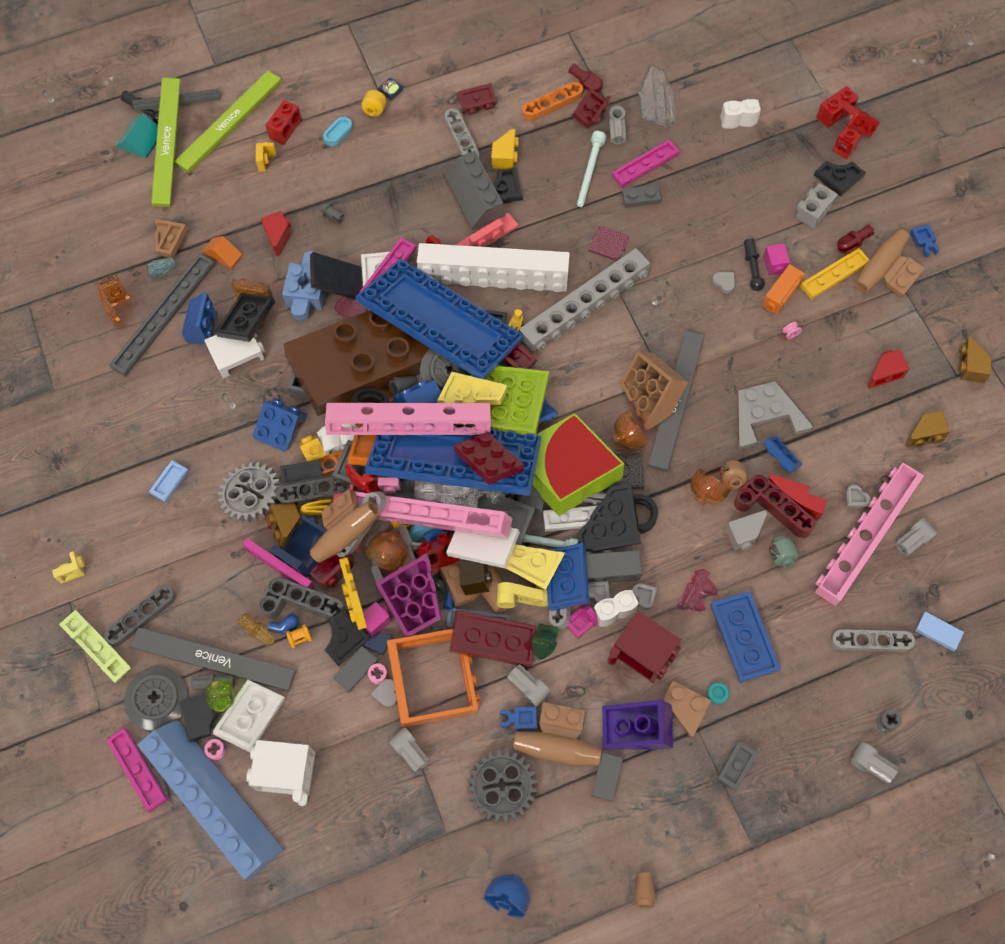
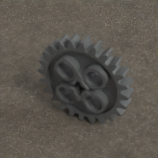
M497 750L496 756L488 752L489 759L486 760L481 756L482 764L480 765L475 762L474 766L477 770L469 771L474 777L467 779V783L472 784V787L467 788V792L473 793L469 797V801L476 800L473 808L481 807L480 816L485 812L488 813V821L492 816H495L496 823L499 822L500 817H503L505 823H507L508 816H511L516 821V813L523 817L524 812L522 809H531L528 801L535 802V798L531 796V794L537 793V789L532 788V786L538 782L531 779L535 775V771L528 772L531 764L523 765L525 757L517 760V752L512 757L509 756L508 750L505 751L504 755H501L500 750ZM508 769H515L518 772L517 777L514 779L507 778L506 771ZM488 771L495 772V780L491 782L484 779L485 773ZM500 781H504L505 785L516 782L522 783L521 786H506L505 791H500L499 787L483 790L484 786H499ZM513 790L518 791L521 795L520 799L515 802L508 798V794ZM490 793H495L499 797L495 804H490L486 801Z

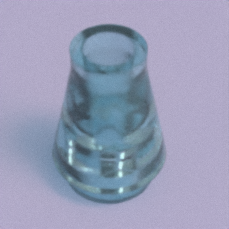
M169 257L152 260L149 264H146V267L152 278H159L176 267L173 258Z

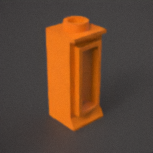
M789 264L765 295L762 305L768 311L778 315L802 283L805 273Z

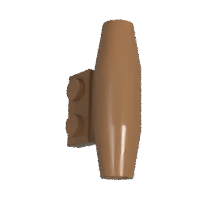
M898 229L880 245L865 264L855 283L860 291L868 292L883 279L887 285L886 287L901 298L925 269L912 258L901 256L910 239L908 232Z
M350 489L340 495L321 512L323 525L327 531L311 548L310 554L312 558L320 563L341 552L363 534L380 514L377 506L369 501L358 507L355 492Z
M459 562L440 569L441 576L456 607L474 601L482 594L496 614L509 609L500 608L496 605L497 584L503 582L496 566L488 565L492 575V583L489 584L490 592L465 595L460 587Z
M543 702L539 721L541 732L516 731L513 749L539 759L569 765L598 766L601 757V748L577 739L582 732L585 710Z

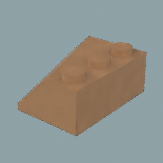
M638 350L620 384L629 400L633 401L637 415L644 422L645 430H650L671 416L689 382L655 354Z

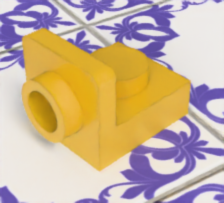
M256 143V164L258 171L264 172L266 171V164H269V157L276 156L274 143Z

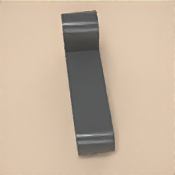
M280 577L273 578L269 582L259 604L260 610L268 619L279 617L285 604L327 620L334 615L331 609L336 610L337 607L339 609L344 607L342 602L336 598ZM278 586H284L281 592H275ZM303 593L300 599H293L295 594ZM315 600H321V604L318 607H312V603ZM275 604V608L272 611H266L268 605Z

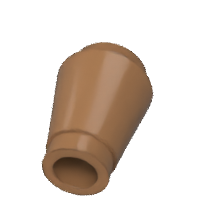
M638 873L634 897L636 907L654 908V902L657 901L651 873Z

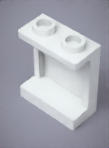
M256 333L250 342L217 337V335L204 340L222 378L230 376L227 370L256 357H259L261 361L264 360L262 353L265 350L261 342H256L255 338L258 337Z

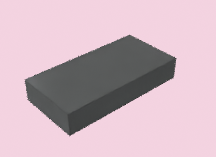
M362 646L333 678L350 693L368 673L369 668L376 664L378 660Z
M606 753L601 754L592 797L613 802L623 758Z

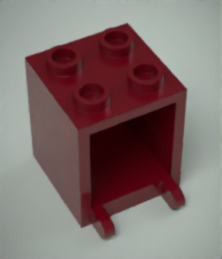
M637 611L610 650L607 662L609 665H614L617 660H620L654 683L656 679L661 680L669 667L668 661L673 663L679 654L678 652L681 647L678 645L681 639L640 611Z

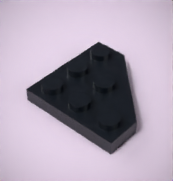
M631 483L610 487L606 497L590 515L589 521L578 532L579 543L583 542L585 544L586 552L594 553L641 544L633 485Z

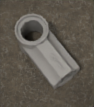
M614 106L610 109L609 113L610 140L615 145H621L623 142H626L625 109L621 106Z
M922 518L895 545L902 555L908 557L922 544L928 543L938 532Z
M520 664L507 677L534 707H537L551 692L541 680L535 679Z
M405 727L388 741L398 755L406 760L415 773L423 769L430 761Z
M860 742L850 760V763L859 770L870 772L887 784L891 783L899 768L880 756L875 748L863 742Z

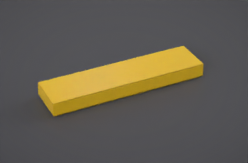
M858 248L802 282L800 288L812 300L864 268L869 258Z

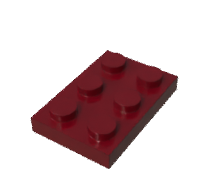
M489 432L454 445V452L488 485L523 471L524 464Z

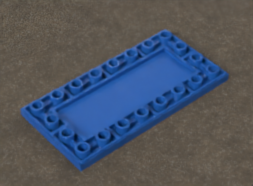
M402 259L397 260L356 295L355 299L361 305L476 378L484 380L524 337L516 329L509 327L500 319L493 317L485 310L477 307L469 300L464 299L453 290L448 289L437 280L432 279Z
M454 424V426L458 428L464 427L462 425ZM490 428V434L524 464L522 472L490 485L454 452L455 444L479 435H377L365 467V474L530 496L541 436L532 433L523 435L517 434L514 431H497Z

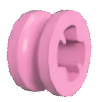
M796 321L783 328L782 331L784 334H787V339L795 338L802 332L801 327H798L799 324Z
M373 664L369 668L368 677L372 683L380 684L383 680L387 679L388 673L382 664ZM379 669L380 672H383V675H380L381 678L376 679L375 676H372V673H375L374 670Z
M212 739L206 743L204 751L210 759L219 760L225 755L226 747L220 740ZM215 744L220 747L216 755L210 752V749H213Z

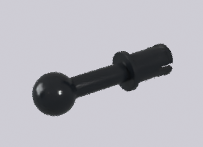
M126 90L120 96V100L132 106L133 110V100L142 99L135 97ZM153 109L141 110L151 116L155 124H158L159 111H154Z
M754 239L744 240V247L746 253L745 261H749L752 274L750 287L754 291H761L765 286V281L759 275L756 260L760 255L757 254Z

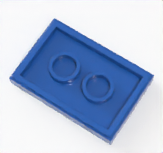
M582 542L549 550L565 553L547 586L549 609L554 611L590 603L585 544Z

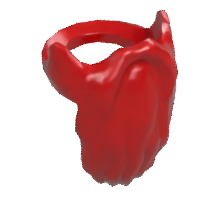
M345 465L348 477L363 492H380L378 477L384 476H377L375 480L371 474H364L361 477L350 465Z

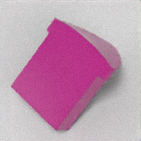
M581 605L570 617V623L567 628L577 639L584 635L591 627L598 625L593 609L587 605Z

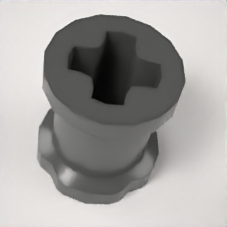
M886 710L877 718V727L884 733L892 732L901 725L902 718L897 711ZM887 718L891 719L890 725L887 723Z

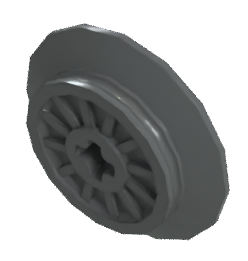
M431 348L421 360L420 375L422 382L427 380L430 383L435 380L441 392L450 376L445 368L450 366L452 367V372L470 376V373Z
M156 667L144 670L133 678L126 689L124 697L125 712L130 720L140 728L154 731L180 719L183 714L181 700L188 699L187 686L181 676L170 669ZM155 693L160 696L156 703L150 700L151 697L155 696Z

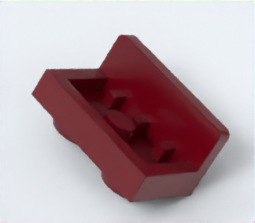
M491 83L457 92L463 114L468 113V115H471L483 108L484 110H490L497 104V98H495Z
M590 88L571 116L588 129L592 124L596 125L601 119L600 113H604L609 107L608 101L611 97L608 95L604 99Z
M518 344L500 364L504 362L508 367L530 369L537 362V359Z
M335 554L320 563L318 562L309 575L326 591L329 587H334L343 575L339 559L347 557L351 570L354 567V558L351 554L345 557H339Z

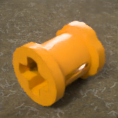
M306 624L292 632L286 631L292 649L296 648L298 644L312 641Z

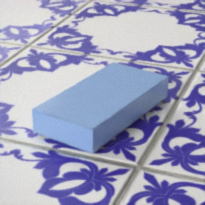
M171 460L151 487L149 493L167 503L187 476L189 470Z
M927 612L923 613L915 629L916 632L953 652L957 649L964 634L963 631Z

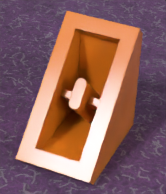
M224 236L212 238L202 250L203 254L230 269H233L243 256Z

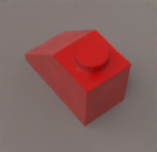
M281 211L261 218L276 257L280 256L291 235L289 227H291L288 217L283 216Z
M900 349L895 351L888 350L881 354L867 385L869 389L905 377L909 367Z

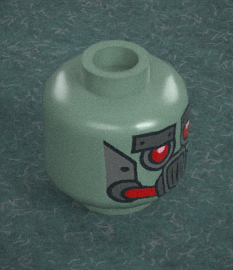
M780 536L771 541L768 550L775 565L783 566L784 568L793 566L799 557L794 541L791 538H786V536Z

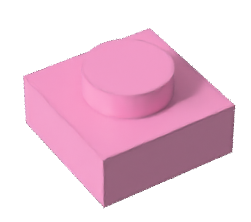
M378 477V487L384 493L393 494L395 491H401V481L399 478Z

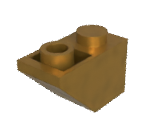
M968 337L959 349V355H962L958 371L961 372V380L985 383L991 375V357L973 338Z
M943 411L923 414L905 443L906 447H921L930 442L934 444L943 442L950 433Z
M294 502L271 505L269 514L266 515L267 524L273 530V539L281 549L285 548L298 527L300 515Z

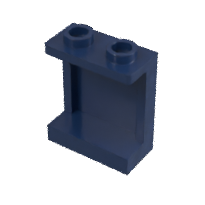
M301 514L300 520L302 524L293 534L285 548L281 549L274 545L270 552L289 567L307 577L318 563L312 558L310 550L327 529L324 525L320 526L313 517L309 516L307 518Z

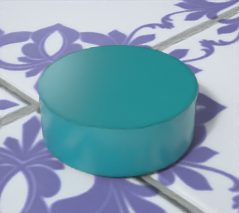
M715 682L708 688L707 697L711 700V703L721 705L728 699L729 690L725 684Z

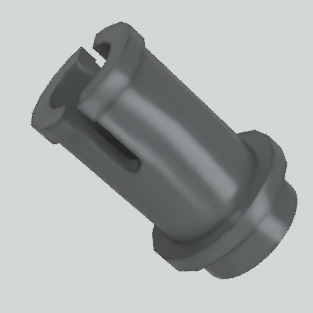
M325 203L321 207L323 216H328L337 224L343 221L345 214L335 209L331 203Z

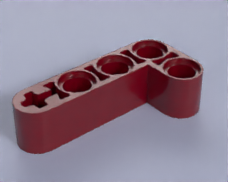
M763 475L753 476L739 490L734 500L736 509L742 512L750 510L758 502L799 538H807L815 528L816 523L813 517ZM754 484H759L762 489L755 488ZM745 497L749 502H743L740 498ZM769 497H774L777 502L770 501ZM784 511H790L793 516H788Z

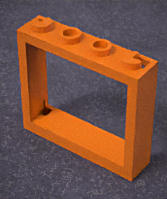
M453 629L387 640L401 728L477 714L478 707H481L479 694L475 695L474 686H477L475 673L471 674L470 666H473L472 656L459 654L469 707L409 718L397 650L451 641Z

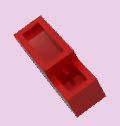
M770 473L768 479L811 515L813 519L819 521L825 509L826 499L808 494L809 486Z

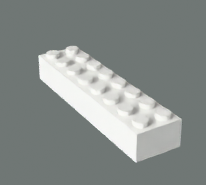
M419 243L418 270H421L424 274L443 285L456 284L461 286H480L483 288L498 287L501 289L516 288L518 290L567 291L569 252Z

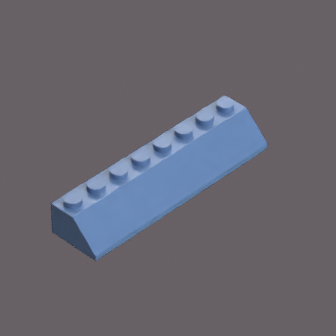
M178 719L154 730L137 744L244 880L250 882L284 851L196 741L189 742L187 731Z

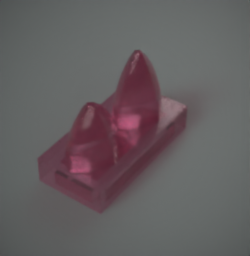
M701 569L693 572L677 607L682 610L690 609L696 612L706 610L700 593L709 596L718 594L715 585L708 578L710 575L708 571Z

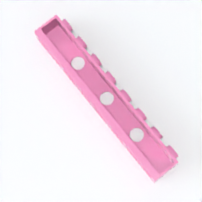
M327 403L325 416L326 434L481 435L487 432L490 433V403ZM342 424H363V426L359 428L353 426L346 428ZM454 424H474L475 426L471 428L466 426L458 428Z
M902 463L899 468H893L888 476L891 478L889 483L884 482L878 490L881 493L879 498L874 497L868 505L871 508L868 514L864 512L857 521L860 523L858 529L853 527L847 536L850 539L847 545L843 543L836 552L839 554L837 560L832 558L826 567L829 572L826 576L822 574L815 583L818 586L815 591L816 594L837 606L924 475L905 463ZM881 501H890L892 508L884 510L880 505ZM862 530L869 531L871 539L868 541L861 539L860 532ZM841 561H847L850 564L851 569L848 572L840 570L839 563Z
M355 492L358 507L369 493ZM386 496V506L376 519L508 539L513 518L502 511ZM375 497V498H374V499H375V503H374V504H375V505H378V503L376 502L377 497Z

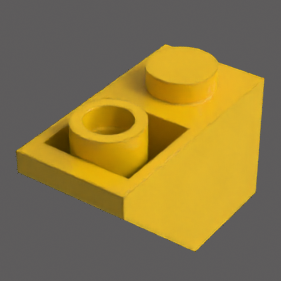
M511 129L493 142L492 169L513 168L514 162H517V151L514 150L518 148V137H515V129Z

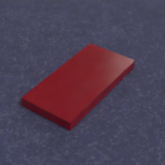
M456 610L449 652L513 665L520 664L523 667L530 668L533 663L537 626Z

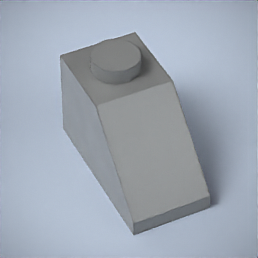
M766 510L728 522L725 530L734 551L739 549L745 551L753 547L767 516Z

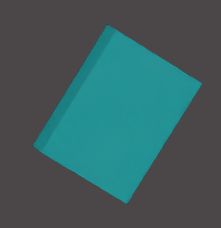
M144 114L137 116L131 121L116 143V148L147 159L157 143L158 125Z

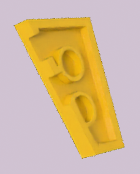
M348 558L339 559L345 583L341 584L344 596H347L345 599L348 609L352 608V610H349L352 623H357L358 630L367 628Z

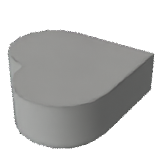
M734 272L715 273L712 278V284L720 288V291L724 294H730L735 286Z
M850 485L845 492L846 508L863 509L871 501L870 496L862 492L858 485Z
M608 581L588 583L589 597L594 599L596 604L603 599L610 598Z
M640 583L636 584L632 591L638 600V606L643 610L650 609L653 606L657 588Z
M390 679L383 680L371 694L374 699L386 708H392L397 703L394 682Z

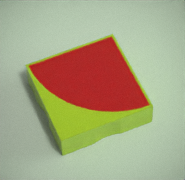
M575 413L536 434L541 436V444L532 485L558 516L579 505L587 497L601 492L623 478L625 464Z

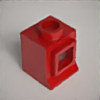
M846 126L838 135L832 151L848 159L856 150L862 135Z

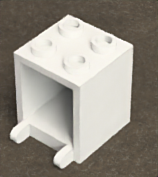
M256 740L255 746H252L250 757L253 759L252 767L247 771V782L256 791L293 795V801L298 802L300 806H305L310 792L316 752L309 745Z

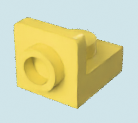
M74 551L69 553L72 563L62 564L57 569L52 570L54 578L61 584L85 575L83 570L85 562L82 556H78Z

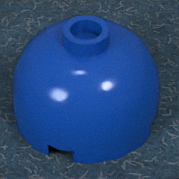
M516 874L501 875L495 877L490 882L484 893V900L497 911H499V908L509 911L507 916L523 918L529 906L530 893L520 876Z

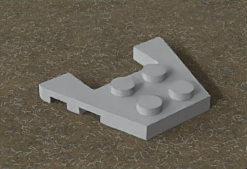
M775 381L739 390L737 393L739 449L757 444L751 426L787 417L794 435L811 431L813 428L811 423Z

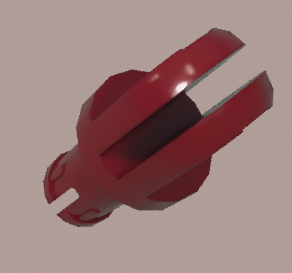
M575 63L570 66L568 73L580 80V84L586 90L592 88L597 93L601 91L603 82L599 76L590 70L585 72Z
M866 225L857 232L851 231L840 238L837 242L838 251L842 254H847L861 247L862 241L874 235L875 232H872L874 231L873 227Z

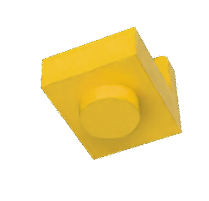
M312 435L305 436L301 439V443H298L307 462L326 456L316 435L313 437Z

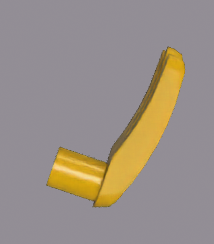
M520 309L515 310L514 316L508 324L509 327L513 326V329L517 327V332H519L523 320Z
M325 499L304 504L300 507L298 513L304 516L321 515L322 510L328 507V505L321 504L331 503L332 500Z

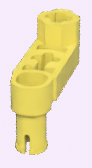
M510 582L498 583L496 605L500 608H513L516 601L545 607L548 606L547 588L544 590L537 585L535 589Z

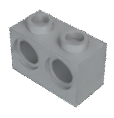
M819 183L815 189H810L806 196L807 199L805 201L801 200L798 204L796 218L814 229L834 205L838 194Z

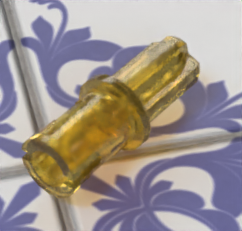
M246 613L241 616L244 619L243 621L238 619L237 624L246 629L251 637H256L266 646L274 643L275 636L266 630L262 623H257Z

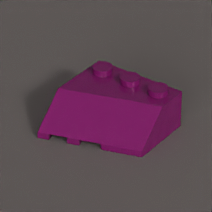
M428 553L376 582L378 589L406 637L415 634L442 618Z

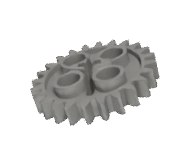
M250 462L248 467L243 463L240 470L235 467L234 474L228 472L229 479L223 478L225 485H219L222 491L218 492L220 508L233 521L238 520L240 523L246 520L249 524L252 518L258 522V516L260 515L266 518L265 512H269L270 506L275 505V500H278L275 495V489L279 484H282L279 476L267 464L262 466L260 462H257L255 466Z

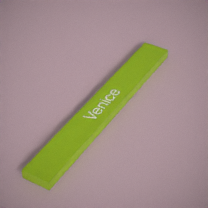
M267 71L174 161L175 164L189 174L282 83L281 78Z
M162 77L151 202L152 206L171 207L181 84L180 79Z

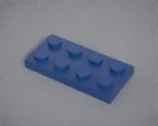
M750 591L710 604L739 683L781 670Z

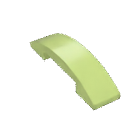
M76 610L59 624L114 683H117L132 669L117 651Z

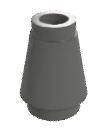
M414 375L394 377L389 382V390L393 395H396L418 384V379Z

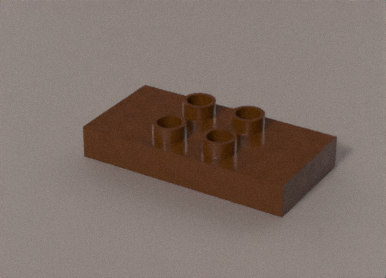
M371 310L284 343L285 357L317 416L326 413L327 403H351L353 394L359 389L377 388L382 390L389 387V382L394 377L419 375L421 360L430 349Z

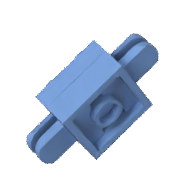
M314 251L305 252L301 264L289 263L282 297L285 305L291 307V314L298 321L306 320L310 309L323 310L326 292L311 288L310 254Z

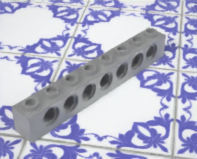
M635 248L519 329V333L524 335L522 342L532 353L543 350L549 342L560 338L563 332L573 329L579 321L587 319L596 309L600 310L605 306L606 302L616 299L623 290L630 289L636 281L647 277L650 262Z

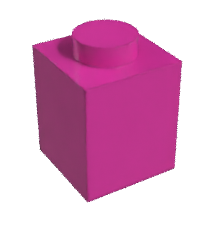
M785 244L766 246L763 258L768 275L782 274L790 264Z
M375 602L363 612L367 627L364 629L371 637L377 635L392 622L389 616L391 612L384 604L380 606Z

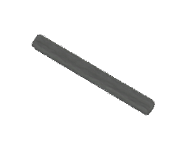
M219 89L180 94L179 105L220 99ZM160 97L133 100L135 111L160 107Z

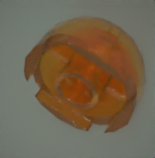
M630 410L616 419L614 423L615 434L612 436L617 445L622 444L628 450H637L648 445Z
M698 468L690 483L691 491L696 495L694 499L702 505H705L706 502L712 505L723 502L732 489Z
M382 532L371 539L366 548V556L370 561L372 559L377 561L376 566L397 571L400 567H404L406 563L408 546L397 532Z

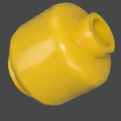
M377 90L368 91L361 104L363 111L372 117L380 116L386 106L384 94Z

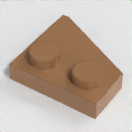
M156 219L155 252L160 256L174 258L188 231V227L186 224Z
M673 680L663 698V701L672 705L674 717L682 724L689 737L693 738L711 700Z

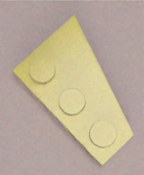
M451 372L437 403H490V405H501L508 389L505 384Z
M515 544L505 569L546 590L565 553Z

